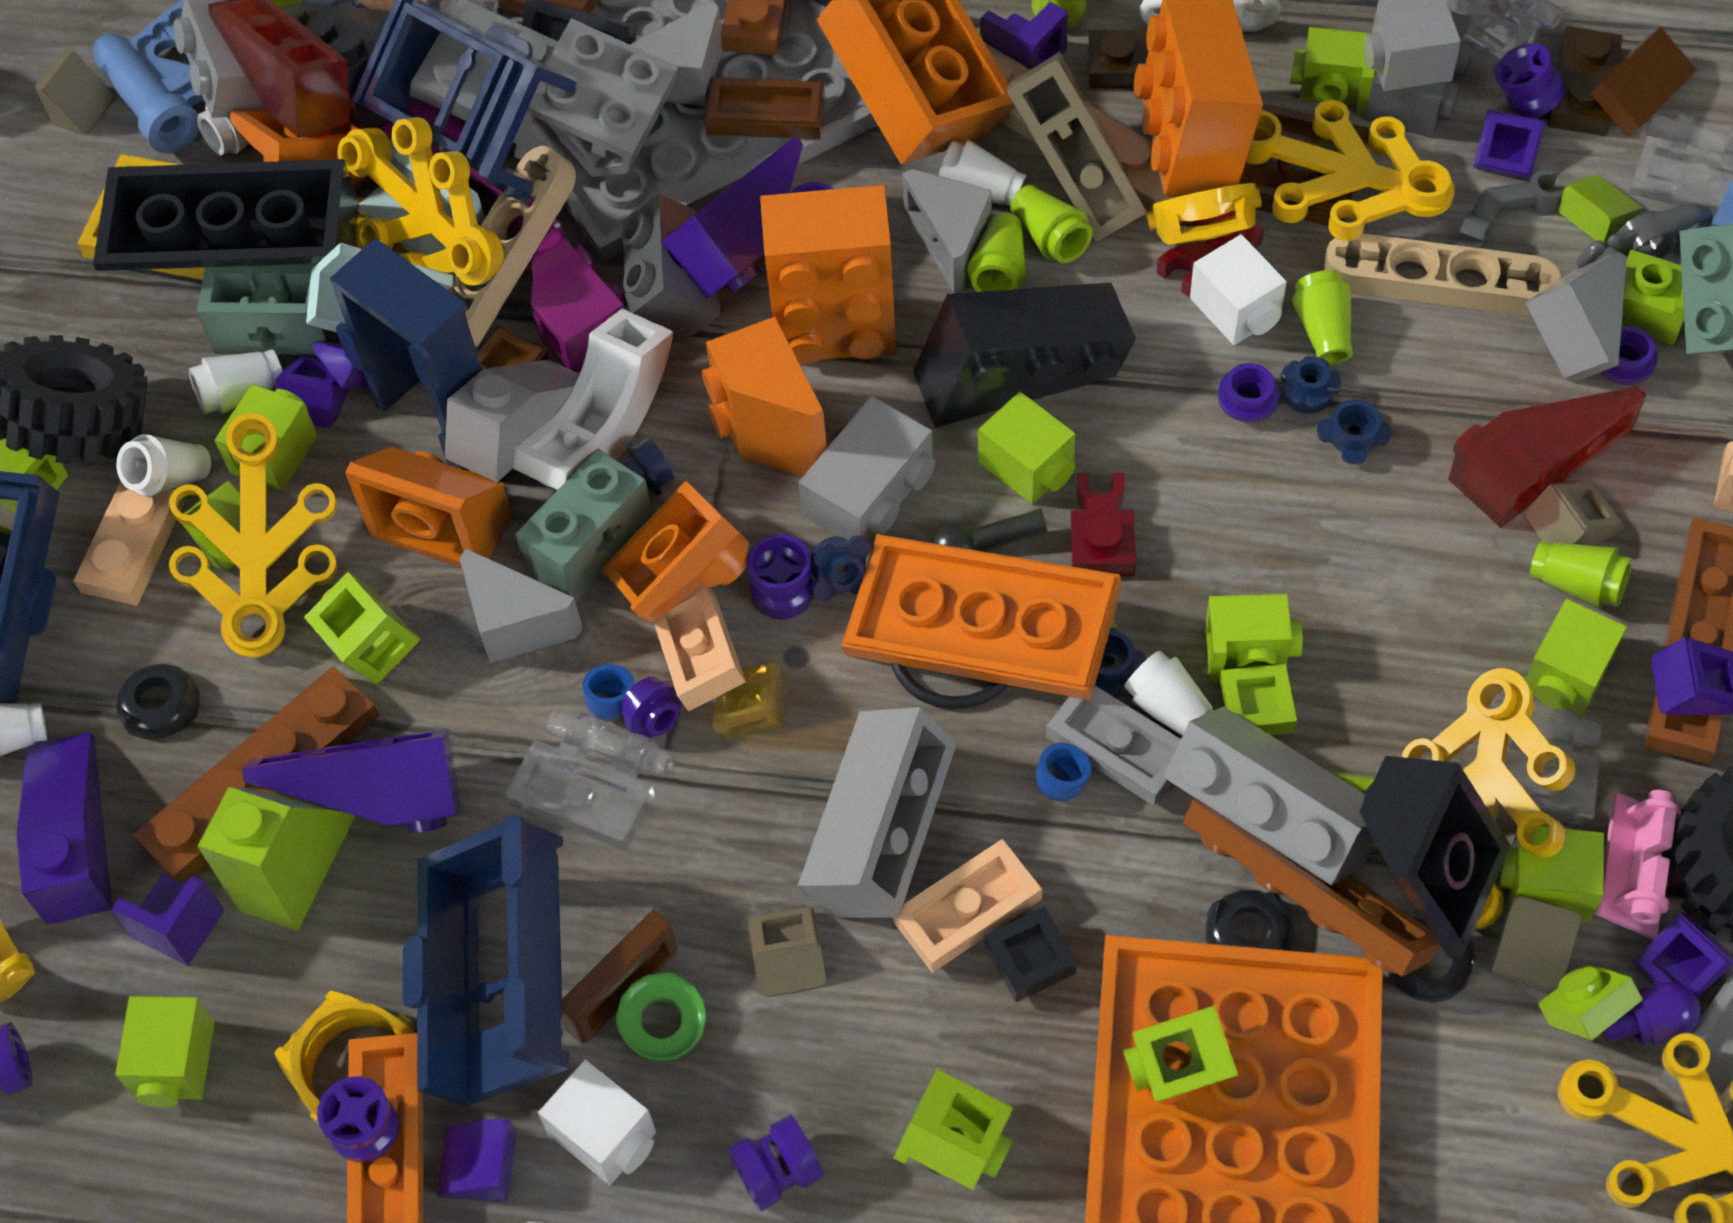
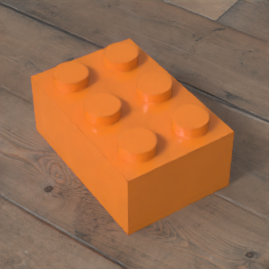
M831 0L817 19L822 31L901 165L947 151L953 140L965 145L968 140L975 142L986 138L1015 106L1006 91L1009 83L959 0Z
M1162 0L1159 15L1151 16L1148 23L1146 44L1149 52L1146 64H1139L1137 66L1134 77V95L1136 99H1142L1144 107L1142 117L1143 132L1146 135H1150L1152 140V169L1160 173L1165 196L1180 197L1220 187L1237 185L1243 172L1263 103L1233 0Z
M875 185L760 196L764 253L772 317H776L799 364H812L819 360L848 357L870 359L882 354L896 353L891 243L885 186Z

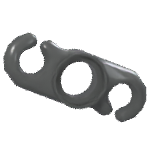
M1690 203L1661 212L1649 211L1629 220L1616 234L1609 237L1607 241L1609 247L1606 250V246L1601 240H1595L1587 246L1578 257V269L1616 252H1620L1628 258L1631 249L1664 259L1674 247L1680 245V230L1710 227L1714 219L1713 212L1706 205Z

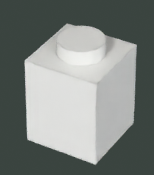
M1241 234L1194 262L1190 299L1233 345H1236L1252 334L1262 335L1279 321L1282 315L1287 281Z
M586 1059L538 1112L547 1134L608 1185H611L622 1171L626 1174L635 1171L647 1158L654 1145L652 1137L655 1135L656 1130L649 1110Z

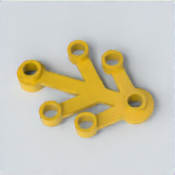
M1326 100L1319 103L1315 108L1313 119L1315 134L1323 139L1332 140L1339 153L1282 136V127L1279 119L1272 113L1261 110L1246 159L1247 163L1261 164L1272 157L1328 174L1300 184L1293 182L1284 183L1275 190L1272 210L1274 216L1282 222H1300L1307 216L1309 206L1366 187L1383 191L1381 194L1359 202L1342 200L1331 208L1328 225L1330 233L1339 240L1351 241L1363 234L1366 223L1402 211L1418 217H1434L1444 213L1453 202L1455 186L1448 170L1441 164L1433 161H1420L1405 138L1403 123L1394 117H1380L1372 122L1368 137V147L1376 155L1389 157L1396 170L1376 164L1349 121L1350 112L1348 107L1340 101ZM1326 118H1333V119H1336V120H1338V121H1336V122H1329V121H1327V120H1325V119H1326ZM1379 135H1390L1393 138L1386 139ZM1289 200H1291V201H1295V202H1297V203H1299V204H1297V205H1288V204L1284 203V201H1289ZM1350 218L1353 219L1355 222L1346 223L1341 221L1340 219Z
M420 117L399 119L395 122L392 129V141L395 149L400 154L409 155L415 185L391 163L392 146L389 138L381 129H355L341 139L338 145V159L345 160L348 172L357 177H371L409 213V215L391 220L383 217L362 220L356 229V240L359 248L363 249L376 238L392 250L394 244L432 234L447 249L427 256L421 251L400 253L398 255L409 263L447 274L454 272L461 282L471 286L488 282L492 276L500 271L504 259L503 247L500 239L493 231L484 229L477 223L468 182L470 177L468 160L459 151L441 152L433 156L431 151L432 131L426 120ZM440 189H448L453 219L445 213Z
M246 413L235 418L230 423L226 432L228 449L232 457L240 463V534L210 506L206 493L196 485L185 484L179 486L173 491L169 500L170 509L180 523L194 525L240 569V596L210 571V564L206 555L197 547L183 546L174 551L169 560V569L179 584L194 587L223 615L221 634L225 643L233 652L246 658H260L272 653L281 644L286 631L283 615L314 585H324L330 582L336 575L337 561L334 553L328 547L320 544L310 545L300 553L298 567L268 594L267 569L313 524H323L330 521L337 511V501L333 491L328 486L321 483L307 485L301 490L298 496V503L266 533V464L277 454L279 438L273 423L267 417L257 413ZM251 434H259L266 439L264 448L257 453H249L242 448L244 439ZM314 494L326 496L329 499V506L322 513H311L306 509V501L310 496ZM188 495H195L201 499L200 509L191 515L181 513L178 510L181 499ZM314 555L327 557L330 561L327 571L320 575L309 573L306 570V563L310 557ZM194 556L201 560L199 572L190 577L181 575L178 572L180 561L185 557ZM251 617H259L266 623L265 631L256 638L246 637L242 633L244 622Z
M1505 668L1493 669L1482 674L1471 686L1467 695V711L1432 741L1421 738L1410 742L1404 749L1402 757L1419 759L1424 753L1432 751V760L1449 761L1479 738L1476 759L1463 769L1495 821L1500 802L1518 826L1517 839L1520 845L1535 856L1542 858L1551 857L1557 854L1565 843L1566 834L1564 827L1559 821L1540 809L1505 764L1509 736L1529 758L1527 772L1530 778L1546 790L1559 791L1566 788L1575 776V763L1568 754L1553 746L1531 719L1534 710V695L1528 681L1513 670ZM1505 690L1504 702L1498 708L1490 709L1493 698L1499 692ZM1559 758L1560 766L1557 773L1552 777L1544 778L1543 768L1545 764L1551 759ZM1548 824L1550 828L1548 838L1543 843L1534 845L1533 834L1535 830L1541 825ZM1494 883L1475 929H1483L1492 925L1502 912L1504 897L1501 888L1496 883Z
M1682 1033L1673 1037L1664 1048L1662 1054L1664 1068L1671 1076L1678 1080L1695 1122L1620 1087L1614 1072L1599 1061L1581 1060L1572 1064L1565 1071L1559 1082L1558 1098L1560 1104L1575 1119L1596 1121L1608 1114L1684 1151L1646 1164L1635 1160H1625L1618 1163L1607 1176L1606 1189L1610 1198L1622 1207L1634 1208L1640 1206L1653 1193L1722 1171L1733 1175V1131L1706 1070L1710 1062V1050L1705 1041L1697 1035ZM1687 1046L1693 1049L1698 1056V1066L1695 1068L1680 1066L1674 1058V1048ZM1583 1076H1592L1598 1079L1603 1086V1096L1597 1099H1590L1582 1095L1578 1088V1079ZM1732 1080L1731 1085H1730V1095H1731L1732 1100H1733V1080ZM1622 1172L1636 1174L1642 1181V1193L1638 1196L1624 1194L1617 1184L1618 1174ZM1733 1193L1717 1199L1705 1194L1690 1195L1678 1205L1674 1215L1675 1223H1689L1686 1217L1687 1208L1698 1205L1704 1207L1709 1212L1712 1220L1711 1223H1733Z

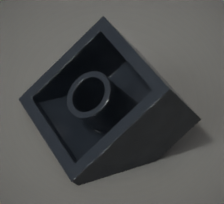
M1385 756L1373 783L1369 785L1365 792L1363 804L1359 812L1392 875L1449 958L1461 959L1511 845L1459 762Z

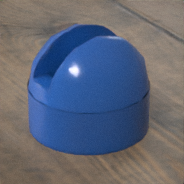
M615 664L595 667L586 674L582 684L584 701L594 717L606 722L623 718L620 711L621 702L629 689L635 685L633 675L626 668Z
M1067 743L1050 745L1042 752L1036 767V784L1041 793L1049 799L1060 802L1069 801L1077 797L1085 789L1091 774V762L1085 752L1074 745Z

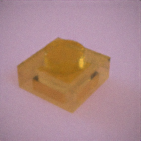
M776 661L743 669L742 672L746 682L716 697L713 728L725 742L782 728L788 675Z

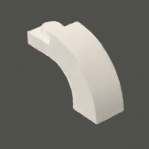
M624 309L619 310L589 334L585 361L572 392L563 406L549 421L514 448L512 468L538 480L545 486L558 490L597 449H600L617 461L625 451L626 444L633 439L653 401L667 363L673 331Z

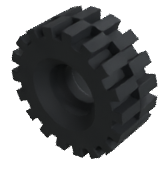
M49 335V341H41L37 336L24 338V345H20L15 341L4 344V351L0 350V440L6 439V447L15 452L22 448L29 449V457L42 460L45 454L56 456L57 463L70 464V457H80L83 464L97 463V455H103L108 460L117 458L121 447L138 435H142L148 384L147 376H144L145 369L141 364H133V357L126 352L115 355L113 354V346L101 343L98 347L89 345L90 339L76 337L75 342H68L63 340V335Z
M1730 766L1721 777L1717 772L1708 777L1682 807L1681 818L1675 821L1672 848L1663 851L1662 857L1670 860L1669 866H1676L1667 878L1671 892L1684 889L1688 895L1680 905L1690 917L1696 911H1702L1709 917L1702 928L1713 935H1716L1723 926L1731 929L1729 942L1733 943V850L1731 846L1733 842V766Z

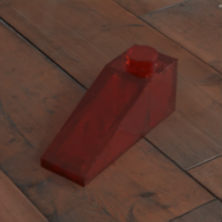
M224 0L208 4L210 18L272 117L297 137L321 136L328 129L350 123L346 58L271 0Z
M1635 386L1501 413L1484 427L1480 424H1475L1459 437L1453 447L1455 457L1448 480L1496 525L1502 528L1528 509L1550 484L1562 483L1630 432L1636 424L1647 394L1641 388Z

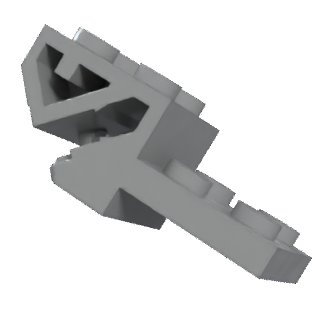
M459 0L451 13L452 16L484 33L492 26L503 28L532 45L533 54L531 58L577 82L572 93L543 81L539 82L513 143L517 144L515 157L522 159L533 148L547 146L568 159L573 165L578 160L591 177L628 174L674 86L678 67L572 18L560 40L556 41L468 0ZM440 32L411 81L410 96L441 109L459 68L458 60L466 52L468 46ZM477 52L475 56V67L468 72L450 113L465 121L468 119L493 62V59L480 52Z

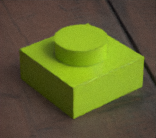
M1286 663L1221 670L1219 684L1224 707L1269 735L1295 733L1297 717Z
M1587 964L1585 967L1575 969L1566 974L1560 980L1558 988L1541 1000L1538 1005L1549 1026L1592 1041L1643 999L1631 977Z

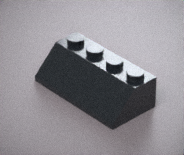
M344 159L108 167L93 265L96 271L318 264L340 243L355 247L359 201Z

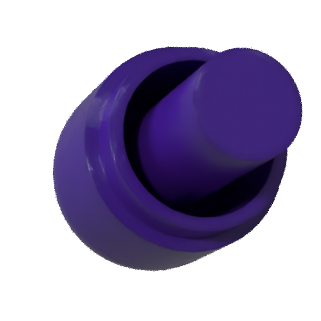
M1665 982L1639 989L1638 991L1643 1000L1602 1033L1607 1043L1636 1035L1640 1044L1650 1042L1652 1045L1666 1042L1679 1034L1690 1033L1695 1029L1701 1014L1700 1003L1696 995L1688 987L1676 982Z

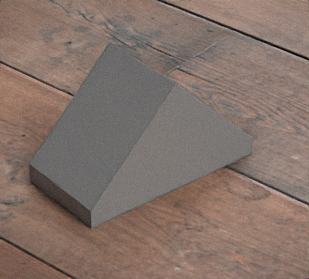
M713 0L630 44L678 67L674 86L666 102L707 107L711 77L716 76L722 54L719 7Z
M914 169L902 173L905 213L953 293L965 290L970 278L967 271L968 263L991 218L992 190Z
M1620 252L1572 271L1525 302L1563 378L1572 383L1616 367L1619 364L1627 256Z
M465 549L459 558L479 633L490 663L577 639L583 630L574 597L468 549Z

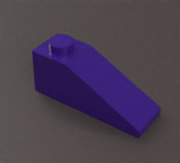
M797 135L662 241L706 299L725 284L735 293L761 272V269L754 262L764 254L760 196L790 192L804 145Z
M448 728L252 759L242 768L244 782L388 826L406 823L408 832L411 833L430 831L447 826L446 817L456 815L461 805Z
M91 732L28 746L26 749L16 833L22 895L47 925L109 911L113 908L95 739Z

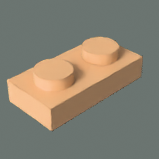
M120 481L73 580L80 593L138 606L177 521L169 506L170 496L174 489L152 496H143L126 488ZM181 499L178 505L180 512L184 505L183 499Z
M701 586L678 606L654 621L677 697L688 711L746 682L717 597L710 587Z
M1001 839L904 903L899 918H893V922L931 973H934L983 940L984 935L1001 928L1041 901L1042 888L1005 841Z

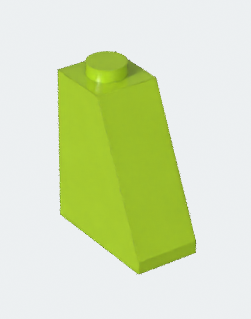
M228 787L198 844V848L239 912L299 931L355 815L272 790Z

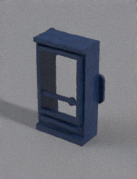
M395 0L352 101L391 121L392 127L399 119L420 117L405 109V106L410 97L411 81L430 51L438 30L462 42L468 47L458 60L459 68L434 124L427 121L432 131L431 146L443 152H461L467 158L470 168L482 175L488 184L518 201H526L533 191L532 181L505 166L504 161L539 82L543 81L570 93L573 92L577 82L531 58L533 54L532 45L503 28L492 26L484 33L445 11L420 0ZM477 52H480L493 59V62L461 135L457 139L444 132L443 129L468 72L475 67V56Z
M374 238L330 277L346 324L340 323L336 326V331L347 359L357 369L363 370L376 407L384 413L417 382L428 388L442 430L438 438L445 456L447 399L482 371L465 315L467 306L463 300ZM446 459L448 465L468 471V469Z
M0 471V499L18 501L0 583V703H16L30 635H40L45 631L48 624L56 576L51 570L44 567L60 493L40 476Z
M516 814L508 816L501 824L418 859V935L409 937L403 947V1002L408 1007L417 1008V1091L466 1106L569 1069V1052L562 1050L561 1043L563 1030L561 1029L563 1010L558 854H556V849L563 846V837L526 822L523 817ZM507 885L508 977L495 983L482 982L478 987L477 897ZM504 992V1023L479 1032V1002L489 1003L494 999L495 995Z

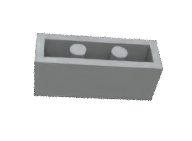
M1224 706L1189 721L1163 778L1330 885L1335 884L1364 865L1375 844V840L1359 812L1363 804L1364 793Z
M921 707L859 711L798 883L799 888L837 918H899L958 742Z

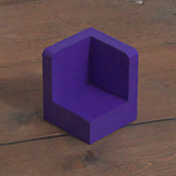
M1049 2L1031 21L1018 14H1011L1005 20L989 10L980 18V36L982 40L1030 70L1059 52L1063 54L1067 50L1068 11L1052 2Z
M164 873L160 876L140 907L119 898L111 909L132 939L186 966L189 965L224 912L223 907L205 880L192 875L184 884Z

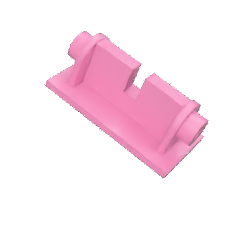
M1653 790L1649 792L1648 799L1642 802L1619 792L1614 794L1604 855L1603 898L1595 914L1653 940L1658 936L1660 917L1668 911L1669 901L1665 897L1670 860L1662 857V852L1672 848L1675 821L1677 819L1680 820L1682 812L1680 806L1676 804V796L1673 793L1665 790Z

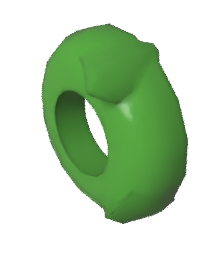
M667 972L646 975L632 983L621 997L614 1022L623 1041L631 1051L643 1059L665 1062L677 1060L691 1052L702 1037L706 1023L704 1002L696 988L675 973ZM663 1001L670 1003L680 1013V1028L675 1034L667 1038L652 1037L642 1027L641 1017L643 1011L654 1002Z

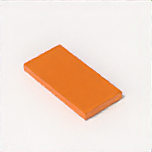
M877 534L841 647L847 656L890 664L898 663L912 668L1091 700L1123 584L1119 574Z

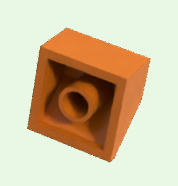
M774 316L706 342L710 367L701 372L705 387L713 402L708 404L707 408L718 437L722 439L729 436L739 458L803 477L827 449L824 412L776 317Z
M391 446L350 462L345 471L371 538L460 568L462 566L459 558L465 549L490 559L513 516L503 482L498 481L496 483L471 470L466 471L445 464L435 455L425 451L411 453Z

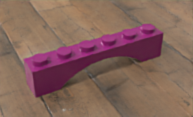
M421 100L406 108L432 124L435 123L440 111L439 108ZM450 114L443 131L459 139L466 121ZM388 120L378 128L391 140L393 127L391 121ZM431 146L433 156L437 153L443 152L437 149L436 147ZM470 168L469 186L478 194L484 215L487 216L502 191L488 184L482 175ZM529 198L527 204L531 206L533 199ZM523 215L516 217L509 224L506 233L511 238H514L520 232L523 226ZM555 218L529 261L533 273L531 307L539 338L564 367L578 373L582 370L585 361L589 334L619 310H626V297L614 282L606 285L597 275L596 266L588 252L579 244L575 247L570 245L565 239L561 224Z

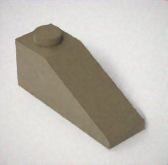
M1060 52L1009 83L1006 90L1073 205L1076 209L1086 214L1095 242L1100 241L1147 213L1140 196L1090 102Z

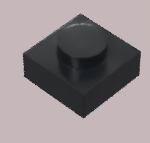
M1045 907L984 935V946L1015 1002H1019L1073 976L1077 972V962Z

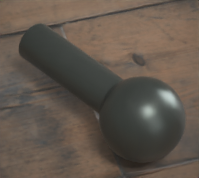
M1039 508L974 529L961 523H948L941 526L934 533L930 543L984 552L1047 533L1048 529L1043 512Z

